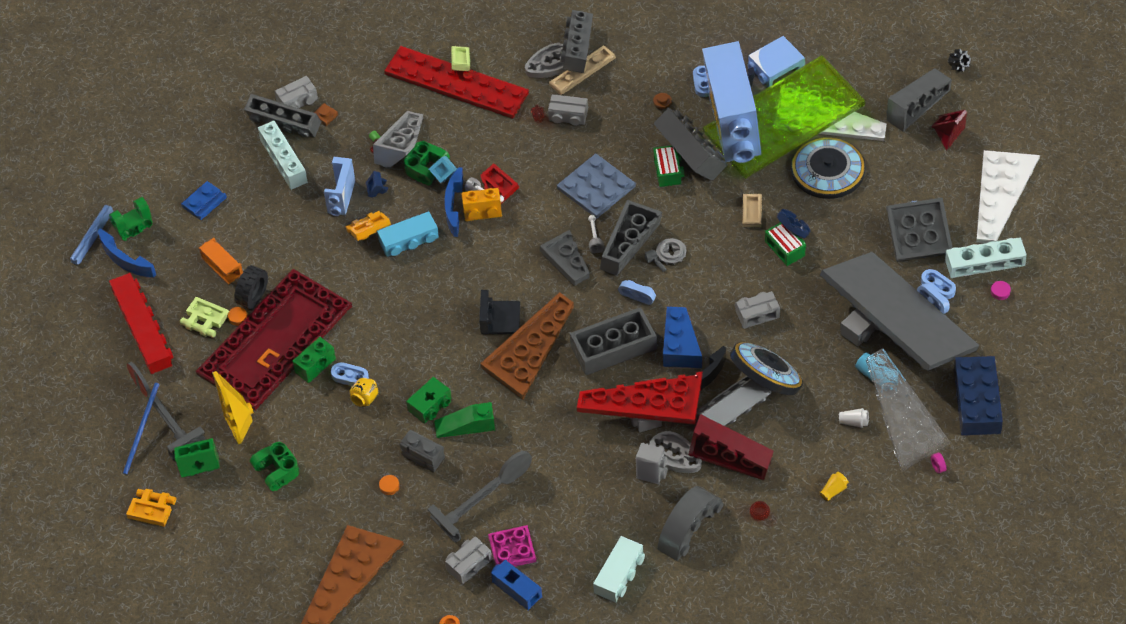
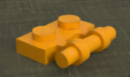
M377 211L366 214V217L360 220L352 221L350 225L346 226V230L348 233L351 232V235L359 241L367 239L369 235L390 226L391 223L387 216Z
M138 489L136 496L141 497V499H132L126 513L127 518L165 527L172 511L171 506H168L167 503L175 505L176 497L170 496L169 493L162 492V494L155 493L151 489Z

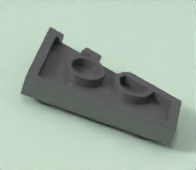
M570 230L540 245V252L574 286L589 278L590 272L583 257L580 256L577 250V244L573 241Z

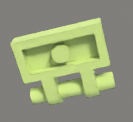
M195 297L186 310L190 318L186 319L183 317L180 320V324L190 331L200 332V335L204 337L214 338L216 331L211 328L213 326L220 328L227 319L229 310ZM200 320L205 323L203 325H200L197 323V321Z

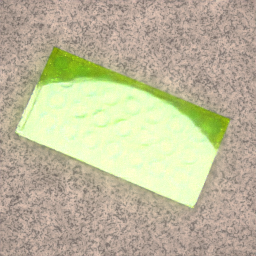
M821 55L753 97L757 112L762 155L754 156L752 160L744 163L730 162L746 179L865 106V100ZM714 120L703 127V132L723 153Z

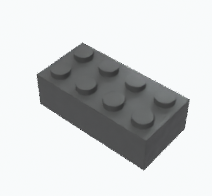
M668 108L654 122V125L696 173L711 181L714 180L727 166L723 160L725 157L719 151L713 149L714 144L710 140L704 139L702 136L704 133L698 127L692 125L693 120L689 116H684L679 110L674 111Z
M640 307L570 333V344L585 375H589L656 350L657 336Z

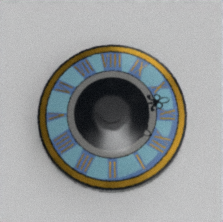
M833 137L816 138L806 142L797 149L791 162V174L797 186L807 194L823 199L840 198L855 191L862 183L866 169L862 153L853 144Z
M738 342L730 352L733 363L740 371L771 391L784 395H795L803 385L799 373L783 358L766 348L748 342Z

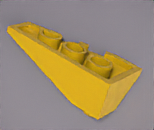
M217 371L212 372L223 415L237 443L240 444L252 423L251 414L254 413L251 404L246 403L243 396Z

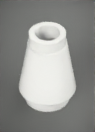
M863 408L840 412L839 423L863 428V426H868L869 412Z

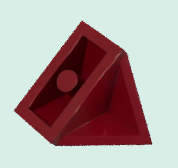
M966 110L942 114L931 126L937 132L946 151L965 129Z

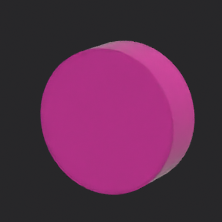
M1004 281L993 283L991 295L995 299L1005 300L1010 295L1011 288L1008 283Z
M938 452L931 455V463L938 474L945 472L946 463L941 453Z

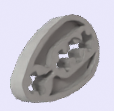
M550 44L537 51L525 65L526 75L533 78H544L565 72L566 70H563L564 62H560L562 51H565L562 50L563 44Z
M665 431L658 433L651 439L649 445L656 446V443L660 444L662 442L663 446L660 445V448L671 447V451H664V456L667 457L665 467L668 470L681 473H695L701 469V459L688 455L691 443L681 435ZM677 451L680 452V456H673V453H677ZM696 461V465H695V464H692V466L689 465V462Z

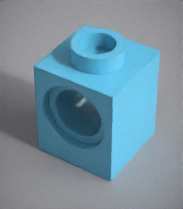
M444 156L433 164L429 170L440 183H443L454 174L457 168L447 156Z

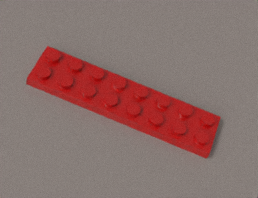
M400 46L384 70L385 75L512 119L529 94V89L473 70H452L450 62Z

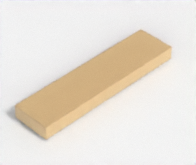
M603 45L587 56L584 73L566 70L551 80L549 85L562 95L616 58L615 54Z

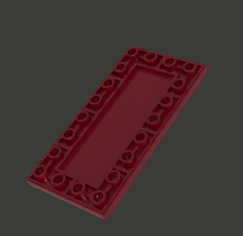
M292 269L196 370V374L216 386L212 372L217 371L243 396L245 402L250 403L252 409L256 411L294 370L293 360L319 337L323 338L352 307V303L297 270ZM269 348L280 355L277 358L269 353L263 360L270 365L266 368L257 363V361Z

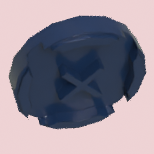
M781 209L777 213L778 220L788 230L799 237L807 238L811 230L803 220L798 221L796 214L787 209Z

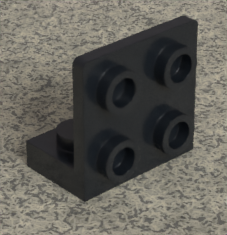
M481 290L479 317L481 334H514L520 327V301H493V297H489V290Z

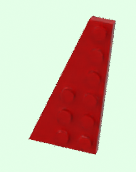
M696 372V375L686 377L685 374L678 375V378L673 379L659 378L635 382L634 385L624 386V384L616 385V388L612 389L598 388L580 391L577 412L695 424L703 373Z

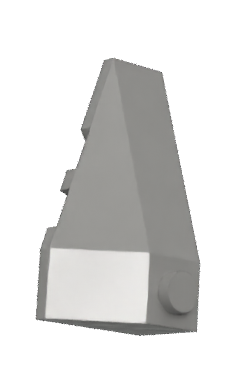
M407 111L373 144L374 164L392 167L415 147L423 121V114Z

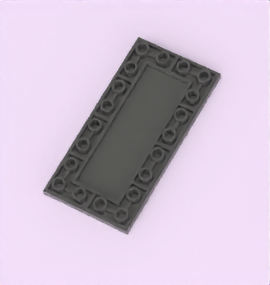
M873 252L821 271L820 275L826 280L827 284L833 286L842 297H845L852 303L854 308L860 310L868 320L879 327L881 332L887 334L895 344L905 350L908 356L914 358L927 371L953 361L955 357H962L977 351L979 348L978 343Z

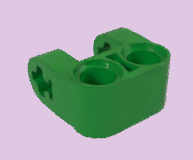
M425 141L417 142L404 159L405 173L423 184L431 185L436 177L426 167L430 161L436 163L444 156L450 159V155L444 149Z
M143 197L133 201L135 209L121 215L116 210L109 214L113 228L124 241L131 236L134 237L143 232V229L152 226L150 209Z
M275 442L258 451L250 458V463L256 471H260L272 463L277 470L269 474L265 479V484L271 491L280 489L299 475L296 458L282 442Z

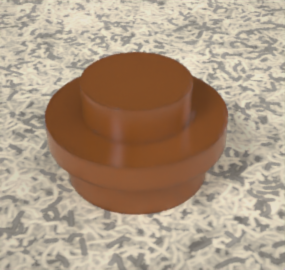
M659 93L653 99L654 105L659 109H666L672 102L670 95L666 93Z

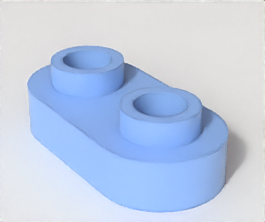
M698 66L693 70L695 92L701 97H707L709 93L705 66Z
M933 269L925 270L922 273V284L929 283L947 299L954 297L956 286L951 280Z
M631 280L622 281L618 288L621 295L651 305L656 298L652 288L636 284Z
M924 283L917 288V291L943 314L949 311L948 299L932 285Z
M341 362L331 368L332 378L338 383L353 386L357 382V378L369 379L368 371L362 367Z

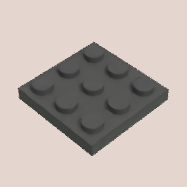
M943 198L886 206L896 262L945 255L946 250L953 248Z

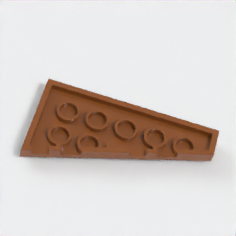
M559 292L481 362V368L521 399H524L572 312L574 302Z
M347 525L301 624H330L336 618V615L350 603V600L378 573V570L392 558V555L404 545L403 541Z

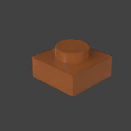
M325 103L314 112L325 126L338 116V111Z

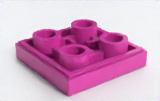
M528 525L488 534L495 565L501 564L504 560H507L514 567L536 562Z

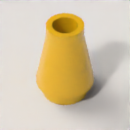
M836 472L831 475L819 494L826 501H829L832 497L846 489L849 481L843 474Z

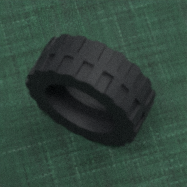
M250 265L243 271L235 288L234 301L236 304L248 309L256 307L264 295L268 283V273L266 270Z

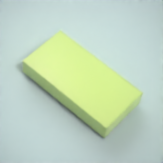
M451 46L452 70L470 71V52L468 47Z

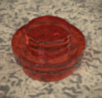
M537 104L531 108L535 122H543L546 114L544 108Z
M756 501L750 507V515L755 520H765L770 514L769 506L763 501Z

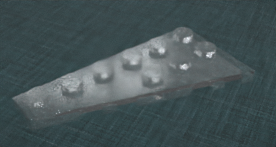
M881 349L868 356L866 363L877 391L876 395L882 407L883 418L902 473L949 446L951 442L885 350Z

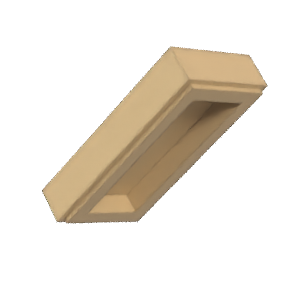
M743 194V227H761L762 194Z

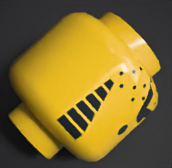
M370 378L358 379L350 389L351 401L359 407L369 406L379 393L376 382Z

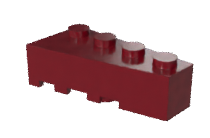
M700 414L693 432L688 455L764 480L774 451Z

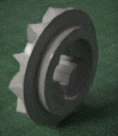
M665 239L658 244L656 253L659 260L664 261L666 265L668 263L675 265L676 262H682L683 258L686 257V246L678 239ZM669 247H671L672 251L674 252L673 256L669 253Z

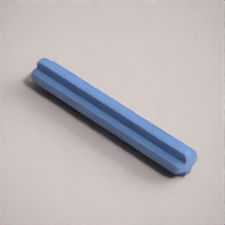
M104 205L70 257L73 264L79 265L99 235L98 230L100 228L103 229L109 219V214L113 212L111 206Z

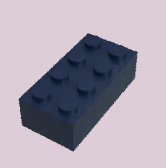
M995 356L955 357L954 376L961 435L1001 434L1003 419Z

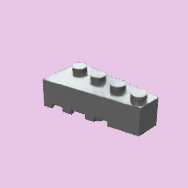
M935 68L888 98L886 121L904 132L951 90L952 79Z
M627 200L602 255L600 270L618 276L660 225L662 212Z

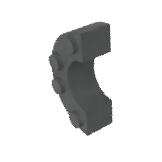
M700 486L691 488L679 500L662 529L657 550L676 561L681 556H686L690 549L689 543L694 531L698 530L701 521L705 517L712 518L715 512L719 513L724 505L722 499Z

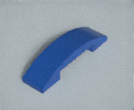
M461 167L450 178L445 192L446 219L454 237H458L459 214L458 212H453L455 192H462L463 169Z
M101 228L98 230L102 246L114 263L136 275L153 278L156 276L153 264L141 256L133 260L116 247L114 237Z

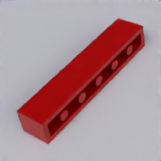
M131 273L110 280L112 292L150 374L171 367V359L174 358L170 348L166 349L165 347L167 342L164 335L158 332L160 327L157 320H152L154 316L150 306L146 307L145 305L147 300L144 293L139 292L141 287L137 278L133 279Z

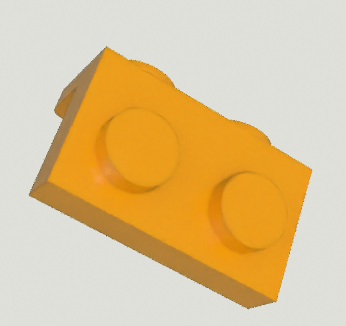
M498 188L462 192L465 221L502 217Z

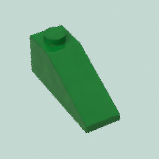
M492 402L470 405L435 420L436 437L442 438L495 431Z

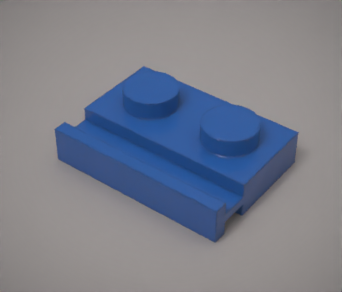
M206 181L181 205L185 210L202 220L224 201L227 196L220 189Z

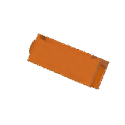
M215 238L199 247L201 258L228 285L243 273L241 264L216 242Z

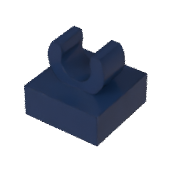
M373 171L366 181L368 197H376L378 193L384 194L388 190V187L383 186L387 180L381 178L380 172Z

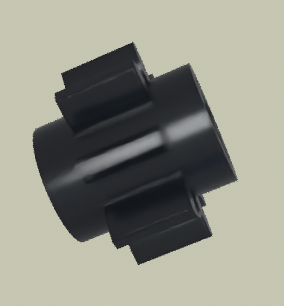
M955 49V53L949 54L948 63L952 67L951 70L964 71V67H969L971 57L967 54L968 51Z

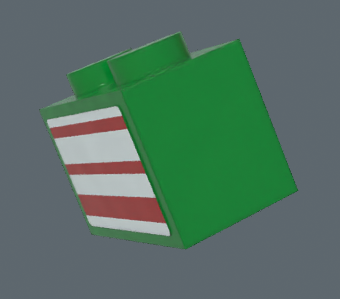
M672 145L653 148L659 187L681 184V178L684 177L683 166H679L681 155Z
M781 222L765 231V242L786 266L805 256L806 243L804 240L788 230Z

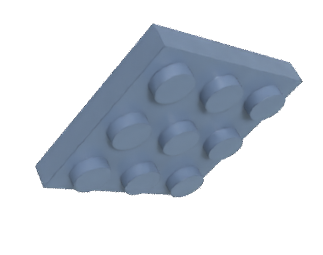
M596 153L557 185L559 191L588 213L594 215L596 219L636 187L634 181Z

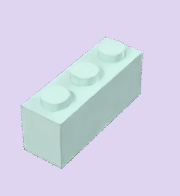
M621 536L593 583L594 593L614 602L619 597H623L628 580H633L636 566L641 565L645 558L643 545Z

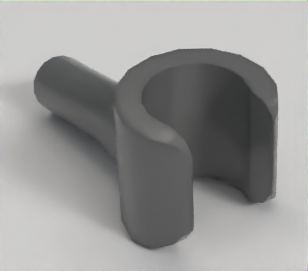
M655 250L645 252L647 263L654 261L662 272L667 270L659 261Z

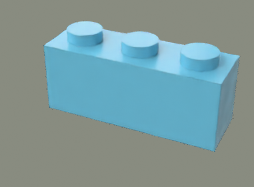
M429 211L377 230L379 243L387 257L391 255L396 256L402 251L415 249L418 245L426 242L431 243L439 238L438 227Z

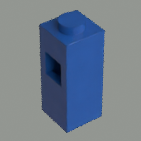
M507 560L493 568L491 573L492 582L527 610L542 597L541 587Z

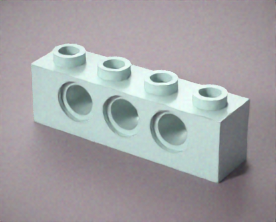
M272 121L258 127L260 141L290 189L292 190L308 183L304 167L276 122Z
M1020 237L946 250L945 261L950 277L956 278L1025 266L1027 255Z

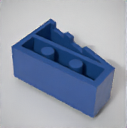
M667 307L663 348L664 367L702 368V354L686 307Z

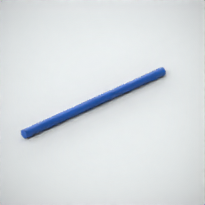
M158 383L154 384L123 474H128L160 385Z

